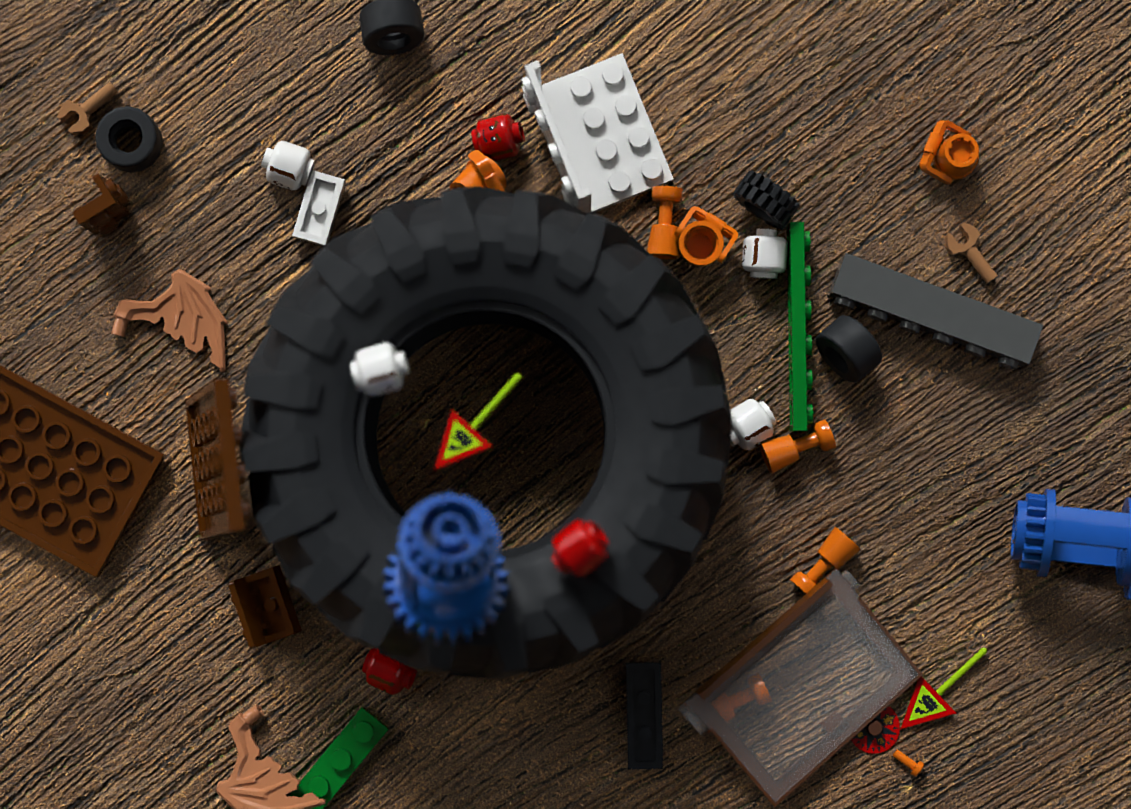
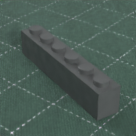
M845 253L841 258L828 293L829 297L835 299L834 304L848 310H854L855 306L867 310V316L881 322H886L887 318L900 322L899 328L905 331L919 334L920 330L933 334L932 340L938 343L952 346V343L955 342L966 346L964 351L968 354L984 358L988 354L998 358L997 363L1013 370H1017L1018 366L1024 367L1030 364L1043 325L848 253Z

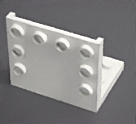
M623 53L543 85L541 81V67L538 60L525 65V77L521 78L524 93L522 95L529 113H535L539 127L548 144L551 157L557 166L561 176V186L563 189L561 192L565 202L586 213H595L651 191L654 186H663L673 182L674 178Z

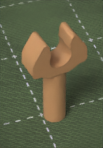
M108 82L83 103H73L71 100H67L60 107L57 118L64 122L71 115L78 114L79 121L73 124L68 131L72 135L85 134L93 128L90 122L91 114L115 96L118 90L111 82Z
M963 222L959 225V228L966 236V243L959 244L955 237L948 233L945 235L946 250L951 256L956 254L966 256L987 284L998 275L977 249V239L981 235L976 227Z

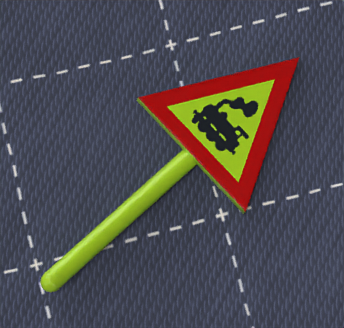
M516 374L471 425L451 409L435 470L493 447L476 429L522 378L521 374Z
M985 647L981 648L936 691L921 676L917 680L900 729L956 714L941 695L987 653V649Z

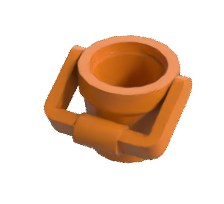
M949 120L938 121L924 147L919 167L923 172L940 182L951 185L953 180L964 179L970 175L977 166L979 158L978 143L971 137L972 134L955 123ZM946 129L955 134L943 137Z
M475 150L468 154L470 161L450 185V190L478 186L505 192L507 182L504 172L499 165L483 155L479 150Z
M697 206L690 208L674 233L677 237L680 236L678 246L682 258L689 264L697 267L708 266L716 260L722 264L738 238V232L734 228ZM691 217L698 220L687 225ZM723 236L730 240L724 250Z

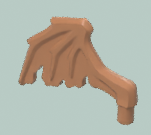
M179 269L171 274L172 284L167 291L153 301L123 299L118 303L114 313L116 318L111 334L124 338L129 321L143 320L157 324L163 318L165 323L164 332L170 334L176 341H179L181 336H183L185 347L196 354L204 349L205 337H207L209 346L212 349L210 355L211 363L219 367V371H226L224 325L228 324V322L209 295L211 287Z
M258 704L244 714L239 713L230 721L228 728L238 756L230 777L227 780L218 782L216 792L233 809H311L325 804V799H320L313 792L307 793L303 797H288L287 794L298 790L301 781L292 773H280L283 765L275 762L273 757L267 756L263 760H257L261 749L253 738L251 725L265 715Z

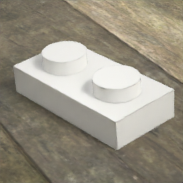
M311 170L292 234L294 238L324 247L328 244L346 184L345 179Z

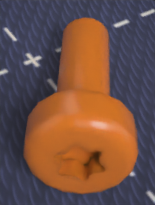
M898 749L892 755L912 770L910 774L914 777H917L924 767L922 761L919 760L916 763Z

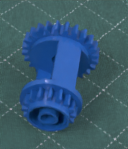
M1045 489L1043 494L1027 493L1025 500H1017L1015 505L1011 536V560H1019V569L1036 570L1037 577L1045 578L1048 575L1051 561L1116 568L1117 585L1124 586V597L1126 600H1131V497L1125 498L1120 513L1056 506V492L1054 489Z
M453 493L442 496L434 495L432 498L414 507L406 516L401 526L399 542L396 544L398 556L389 555L388 566L390 568L384 569L383 580L388 583L383 584V595L390 596L387 599V609H397L394 613V621L397 623L407 619L405 632L410 633L416 627L419 628V640L421 641L429 633L434 634L435 645L440 643L442 635L448 636L451 645H455L457 634H462L467 642L471 641V629L474 628L480 634H484V620L494 624L497 618L495 611H503L505 601L501 598L507 597L508 586L503 583L508 580V571L500 570L504 567L505 559L504 557H498L500 549L499 530L490 513L481 504L469 499L466 495L464 497L453 495Z

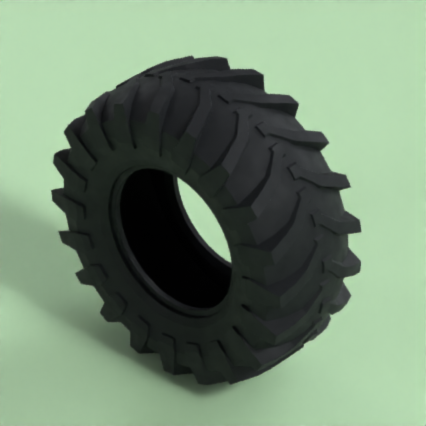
M473 186L442 192V197L400 201L380 210L371 216L372 222L333 238L311 260L312 268L281 294L268 318L267 325L270 326L269 330L248 364L244 383V396L249 397V399L246 401V409L241 426V447L239 448L245 472H250L248 481L252 513L264 539L269 544L274 543L272 550L285 576L305 600L314 605L317 603V609L340 632L365 647L379 648L380 654L408 667L435 673L451 672L453 676L500 679L523 672L533 674L577 662L597 648H605L643 623L658 603L664 602L685 578L696 561L702 541L708 538L725 492L726 468L729 466L732 435L729 399L726 394L727 390L716 344L684 286L662 261L650 255L631 234L618 224L603 216L591 212L586 213L553 195L519 190L514 194ZM499 324L523 328L550 340L564 350L582 369L591 383L601 409L604 426V446L600 469L587 497L579 508L558 528L529 544L499 551L498 557H504L505 559L504 567L500 570L508 571V580L503 583L508 586L507 597L501 598L505 601L503 611H495L497 614L496 622L492 624L484 620V634H480L473 628L471 629V641L468 642L462 634H457L455 645H451L448 636L443 635L440 643L435 645L434 634L431 633L421 641L419 640V628L416 627L410 633L405 632L407 619L397 623L394 621V613L397 609H387V599L390 596L383 595V584L388 583L383 580L384 569L390 568L388 566L389 555L398 556L396 544L399 542L400 529L407 516L390 492L379 462L377 427L381 405L386 393L371 397L364 390L358 391L352 375L351 362L356 361V354L359 350L383 343L392 344L397 353L403 351L408 360L420 348L435 338L450 331L473 325ZM575 520H584L587 523L592 520L603 530L610 542L606 547L608 551L606 560L583 577L576 576L570 571L563 574L551 558L555 553L552 546L554 536Z

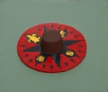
M888 706L857 733L851 741L857 748L866 753L877 754L887 751L895 744L900 733V723L897 714Z

